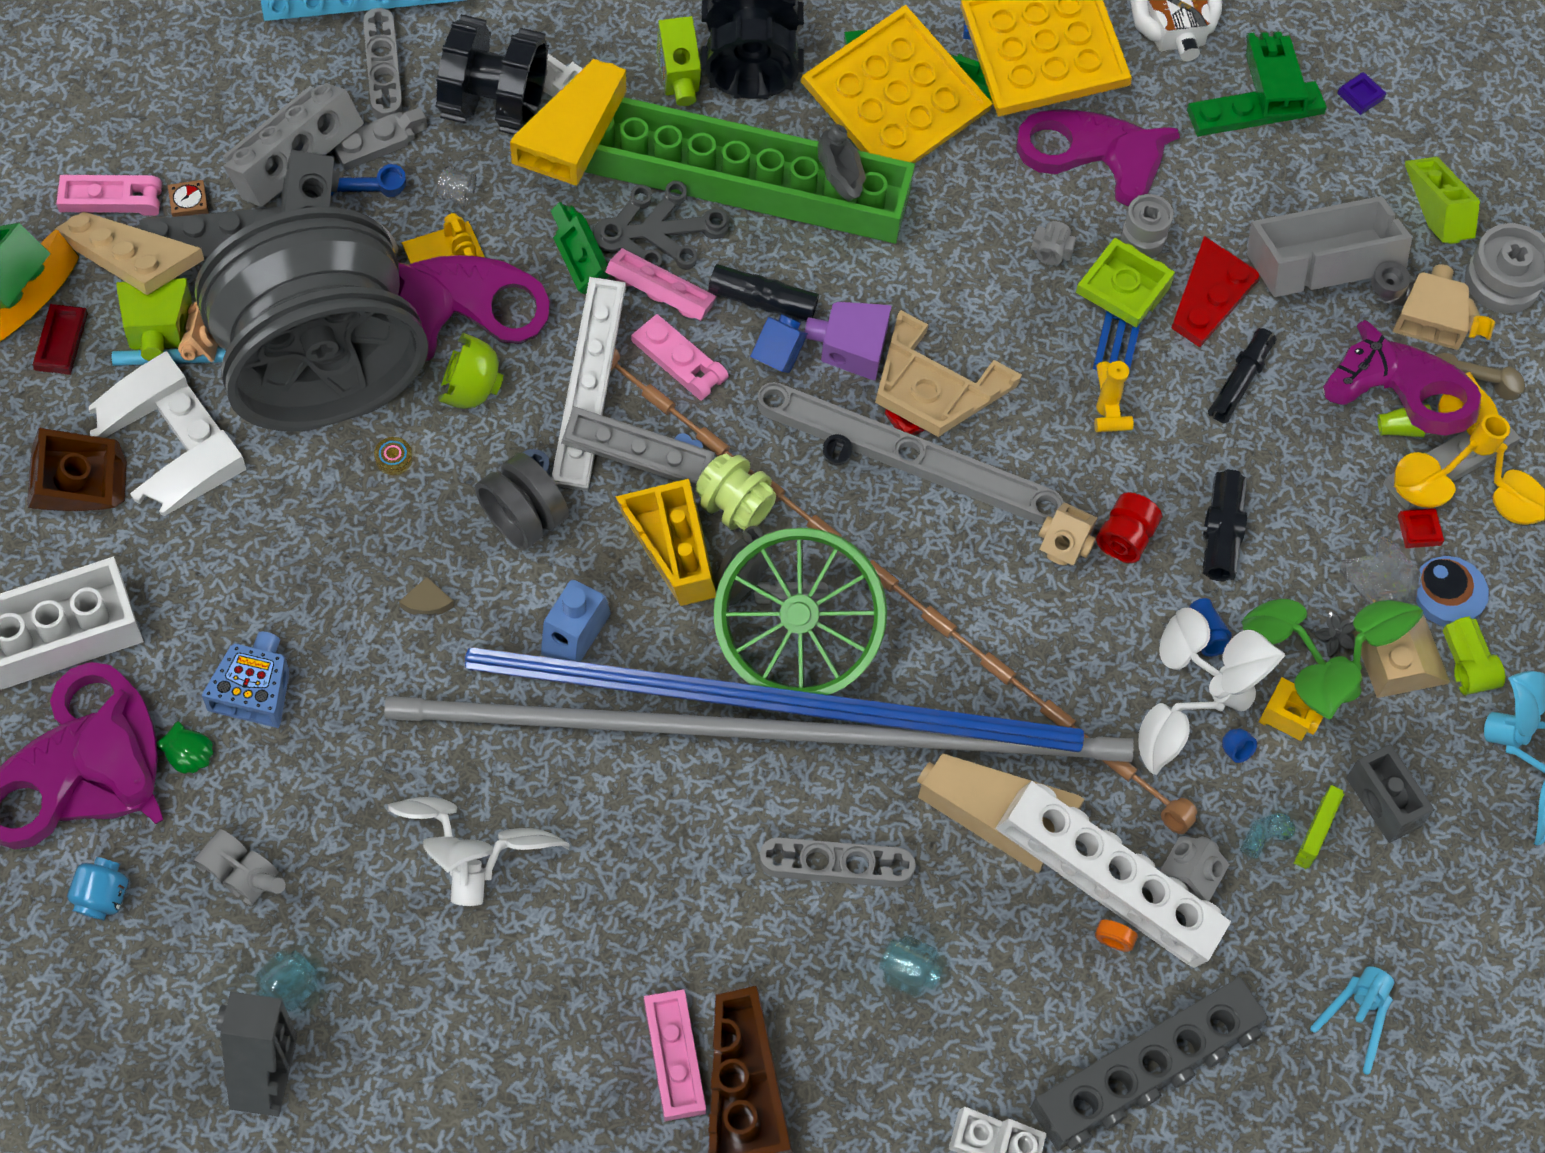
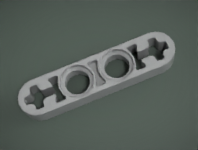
M384 8L371 9L366 12L363 18L370 102L373 116L377 120L403 111L394 18L392 13ZM377 21L383 22V34L377 35ZM379 47H386L391 50L386 56H376L373 54V51ZM381 74H389L393 77L392 81L385 84L379 83L375 79ZM382 94H389L390 108L383 109Z
M771 838L762 845L759 855L760 867L763 872L772 877L883 887L905 886L913 878L916 867L912 854L906 849L899 847L791 838ZM778 849L782 850L781 854L783 857L794 858L795 850L801 851L799 868H793L794 859H782L781 865L776 866L773 865V859L766 856H772L774 850ZM814 852L822 853L827 857L829 864L822 870H813L806 863L807 856ZM852 856H861L867 861L868 869L863 873H852L846 867V861ZM875 857H881L880 866H891L893 860L897 859L901 860L902 867L908 868L902 869L899 876L893 875V869L890 867H880L879 875L873 874L876 863Z

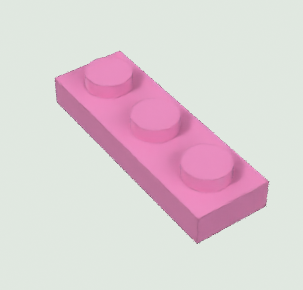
M623 248L609 261L605 271L614 276L617 281L626 282V286H633L645 292L650 299L657 302H665L678 309L683 316L696 318L700 321L711 310L717 297Z
M685 989L644 996L664 1122L705 1115L706 1106Z

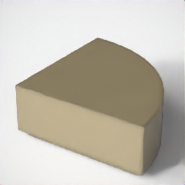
M426 577L399 601V605L404 611L413 615L434 613L439 615L452 609L454 601Z

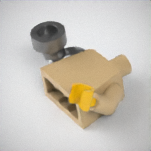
M1384 262L1377 267L1372 277V288L1378 294L1381 301L1393 306H1403L1393 328L1394 333L1459 350L1468 331L1470 332V338L1481 335L1486 340H1490L1495 321L1489 317L1480 316L1474 301L1469 298V287L1465 283L1452 280L1454 271L1450 266L1436 265L1432 269V274L1422 272L1416 278L1411 276L1408 270L1401 264Z

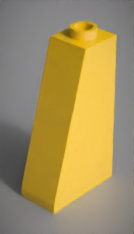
M596 59L588 63L512 137L510 141L512 164L578 186L626 93V69L620 68L613 63H605Z

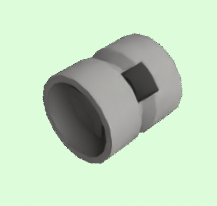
M1154 194L1140 195L1132 200L1121 231V241L1134 246L1139 252L1150 258L1161 253L1173 221V209L1170 203Z

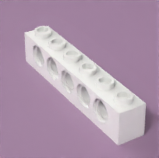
M1031 781L1019 790L995 828L1193 968L1210 960L1231 923L1229 919L1221 915V910L1215 904L1197 898L1188 891L1185 883L1177 878L1168 877L1155 868V864L1151 859L1129 850L1122 845V840L1117 835L1095 826L1089 821V817L1083 811L1075 807H1068L1056 798L1053 790L1043 784H1036ZM1042 817L1048 818L1053 823L1054 833L1046 830L1042 823ZM1076 840L1085 845L1087 856L1078 852ZM1109 864L1118 868L1120 880L1111 875ZM1143 887L1152 893L1153 903L1148 902L1144 898L1142 893ZM1176 910L1184 915L1186 927L1177 921Z

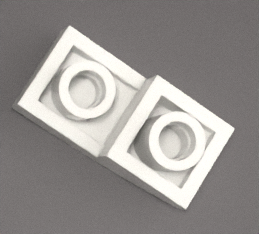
M963 1107L959 1109L948 1149L957 1153H1042L1047 1133L1011 1119L1000 1121L970 1108Z

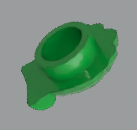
M179 721L175 722L169 732L157 741V749L163 751L171 766L183 774L195 773L199 768L207 767L210 763L209 758L214 753L212 749L213 743L207 736L194 730L185 729Z

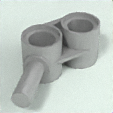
M222 829L215 833L192 860L202 873L206 870L217 877L215 882L222 883L236 897L244 896L245 899L243 901L251 906L264 891L279 894L284 891L286 886L284 879L277 877L279 874L277 869L267 859L254 851H250L246 855V848L235 837Z

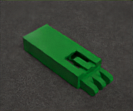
M1281 31L1273 32V36H1269L1268 32H1261L1259 38L1256 37L1255 33H1247L1246 59L1263 117L1306 115L1309 96L1291 37L1282 36ZM1274 101H1283L1284 106L1275 107Z

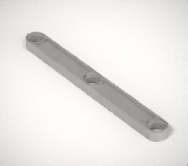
M775 382L767 383L758 392V410L767 418L826 440L831 435H843L850 440L852 451L1037 524L1043 525L1047 516L1054 518L1057 509L1064 503L1060 494L1050 488L786 385ZM769 395H778L783 399L784 403L779 407L773 408L767 406L764 403V399ZM910 447L915 449L919 456L915 460L908 461L901 458L899 451L902 448ZM1044 500L1053 503L1056 511L1048 515L1042 514L1036 508V504Z

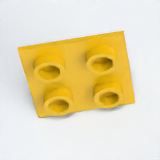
M451 213L444 218L443 229L402 242L410 264L439 256L466 255L485 258L469 221L464 222L463 218L455 213Z

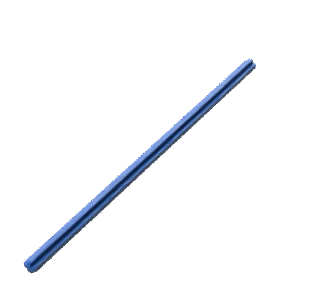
M473 647L468 648L465 655V668L472 671L1080 752L1083 748L1084 731L1078 728Z

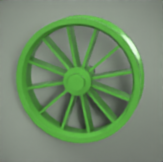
M790 528L775 531L747 545L736 555L725 570L719 582L714 602V626L720 648L732 668L746 682L751 685L830 695L845 688L864 672L881 646L887 623V603L884 588L868 558L844 538L814 528ZM797 540V595H793L766 548L784 541ZM803 540L820 542L834 548L808 596L803 595ZM838 551H840L859 568L863 575L815 602L812 598ZM760 552L788 598L785 601L739 575L748 562ZM865 578L872 595L874 610L819 611L818 605ZM736 580L781 605L780 611L729 612L730 596ZM874 615L873 629L867 646H863L819 621V616ZM729 616H780L781 623L738 648L731 633ZM816 625L863 651L858 661L842 675H840L813 628ZM784 626L788 632L763 675L746 661L740 651ZM809 632L835 679L818 685L805 686L804 633ZM792 633L798 634L799 686L782 684L768 678Z

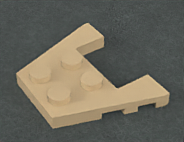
M900 310L875 403L939 437L1019 385L1022 374L995 360L992 361L978 382L974 383L916 352L914 349L925 336L928 324Z

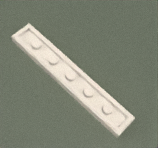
M589 277L551 477L557 487L588 491L595 454L561 444L573 406L596 414H603L626 282Z

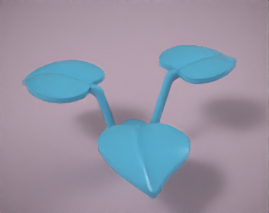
M1525 671L1508 678L1515 697V715L1491 712L1485 722L1484 736L1487 742L1506 745V753L1518 756L1545 773V764L1519 749L1521 745H1527L1530 742L1532 735L1537 729H1545V722L1540 721V715L1545 712V674L1536 671ZM1545 781L1540 793L1538 825L1534 845H1541L1545 842Z

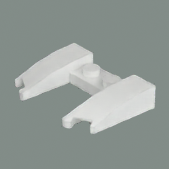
M167 351L124 377L89 406L90 414H97V428L90 430V436L106 438L158 409L186 448L187 452L166 465L130 493L132 499L141 504L146 496L162 503L159 512L163 516L168 515L246 470L243 456L226 432L220 430L188 386L184 374Z

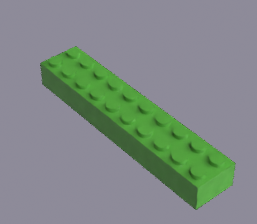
M623 97L585 172L664 191L668 183L680 181L686 186V196L896 244L912 187L915 163L858 151L866 180L862 185L860 197L847 201L827 180L824 168L818 161L819 141ZM677 189L670 191L673 193L682 194V192Z

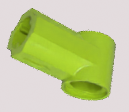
M1468 616L1447 624L1442 631L1456 663L1454 676L1456 682H1461L1460 692L1463 695H1470L1502 688L1505 684L1503 664L1497 655L1490 654L1477 620Z

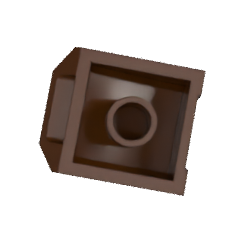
M39 428L33 442L30 457L28 508L54 511H89L115 508L124 502L127 461L119 442L115 439Z

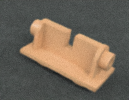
M195 301L189 306V315L185 326L187 332L183 334L178 350L181 357L185 360H194L196 357L204 354L210 362H213L218 344L205 327L197 302Z

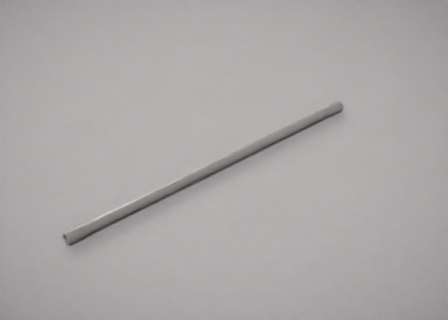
M387 696L384 707L385 719L441 720L1085 757L1120 762H1132L1134 749L1133 738H1084L1082 750L1080 752H1072L887 726L435 701L417 697Z

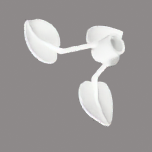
M1185 607L1178 610L1176 615L1170 619L1161 637L1159 647L1160 658L1164 665L1175 670L1184 668L1192 659L1194 663L1213 675L1214 677L1209 685V692L1214 701L1176 703L1172 709L1168 705L1159 703L1148 712L1142 721L1138 737L1140 755L1147 769L1152 774L1157 775L1161 768L1172 761L1186 744L1190 733V726L1187 716L1181 711L1196 709L1223 711L1225 705L1237 711L1247 710L1255 700L1256 690L1254 686L1285 657V654L1270 643L1262 634L1254 630H1244L1235 635L1225 647L1223 652V663L1225 666L1218 671L1197 654L1206 647L1210 640V628L1206 618L1192 608Z
M416 797L388 805V812L401 817L412 819L435 817L441 821L445 837L427 838L423 841V848L446 872H450V876H452L451 902L457 905L476 906L483 903L485 880H492L493 867L499 853L505 848L529 850L562 846L569 850L570 844L552 833L534 828H514L500 831L498 833V839L500 840L496 841L494 848L484 841L454 838L447 814L456 813L457 806L441 798ZM490 855L486 867L481 868L482 862L476 859Z

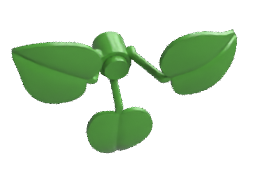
M1277 599L1265 602L1250 611L1241 623L1243 630H1254L1262 634L1272 644L1286 640L1293 631L1300 635L1318 664L1310 665L1300 671L1295 678V689L1307 706L1330 720L1342 703L1355 700L1362 692L1360 685L1362 665L1360 659L1363 642L1367 640L1372 646H1383L1392 643L1411 630L1422 618L1424 612L1418 606L1392 600L1375 602L1358 612L1353 621L1355 630L1360 632L1355 638L1353 661H1349L1348 658L1343 656H1337L1325 662L1305 629L1299 625L1307 617V611L1297 601Z

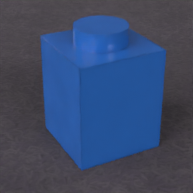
M781 314L779 320L768 317L750 357L781 372L790 373L808 333L799 329L801 324L799 321Z

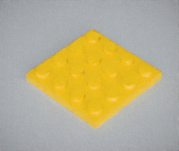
M1103 0L960 1V8L998 117L1131 86L1132 77Z
M904 5L803 74L800 81L836 124L842 125L847 130V136L860 151L911 163H917L990 111L993 105L989 98L907 5Z

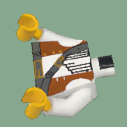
M1130 0L1136 29L1150 41H1154L1159 51L1178 49L1180 58L1183 61H1192L1200 55L1199 46H1204L1208 35L1215 31L1222 12V0Z

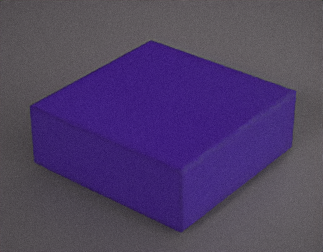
M1362 72L1339 87L1337 94L1357 113L1362 115L1383 101L1387 93L1367 74Z

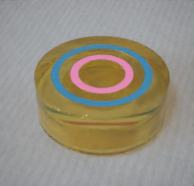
M388 437L381 440L374 450L376 466L387 475H399L407 471L412 464V451L408 442L399 437Z

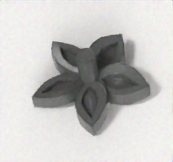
M1330 611L1326 620L1329 628H1322L1314 633L1317 638L1328 641L1327 653L1329 657L1334 656L1339 651L1341 645L1347 649H1354L1355 640L1350 636L1355 631L1354 620L1347 619L1342 621L1332 611Z

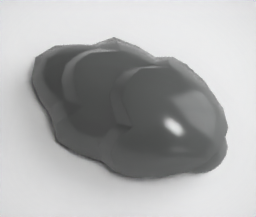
M835 124L831 126L830 130H825L819 139L818 161L822 164L826 178L844 199L851 201L861 195L862 185L866 180L865 172L857 149L847 140V130L842 125Z
M750 526L746 528L742 535L743 538L729 547L715 575L717 589L725 570L736 555L747 545L766 535L760 527ZM772 546L766 549L772 557ZM760 552L748 562L739 575L757 585L763 571L769 568V564ZM736 580L731 592L729 606L738 603L753 589Z

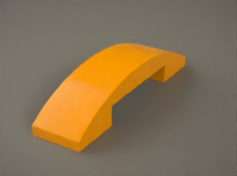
M54 230L41 242L51 253L43 263L45 266L43 272L36 279L29 281L22 289L23 297L16 305L11 308L0 309V342L39 311L58 291L75 267L79 256L59 230Z

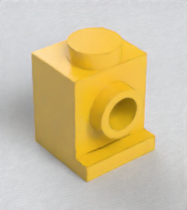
M1281 677L1258 722L1263 725L1268 724L1302 741L1307 732L1312 735L1315 734L1323 716L1303 702L1297 694L1293 682Z

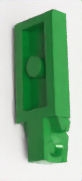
M559 202L550 210L559 228L553 239L577 290L582 294H586L589 277L606 279L610 276V274L605 272L608 264L584 216L577 212L574 206H568Z

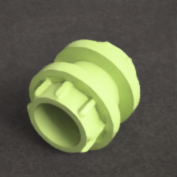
M726 453L717 456L707 465L697 481L696 492L701 497L700 505L704 510L712 514L722 509L724 511L722 523L730 530L740 527L745 531L750 526H758L766 518L775 503L776 493L771 487L772 480L770 476L763 471L749 475L750 462L742 455L731 457Z

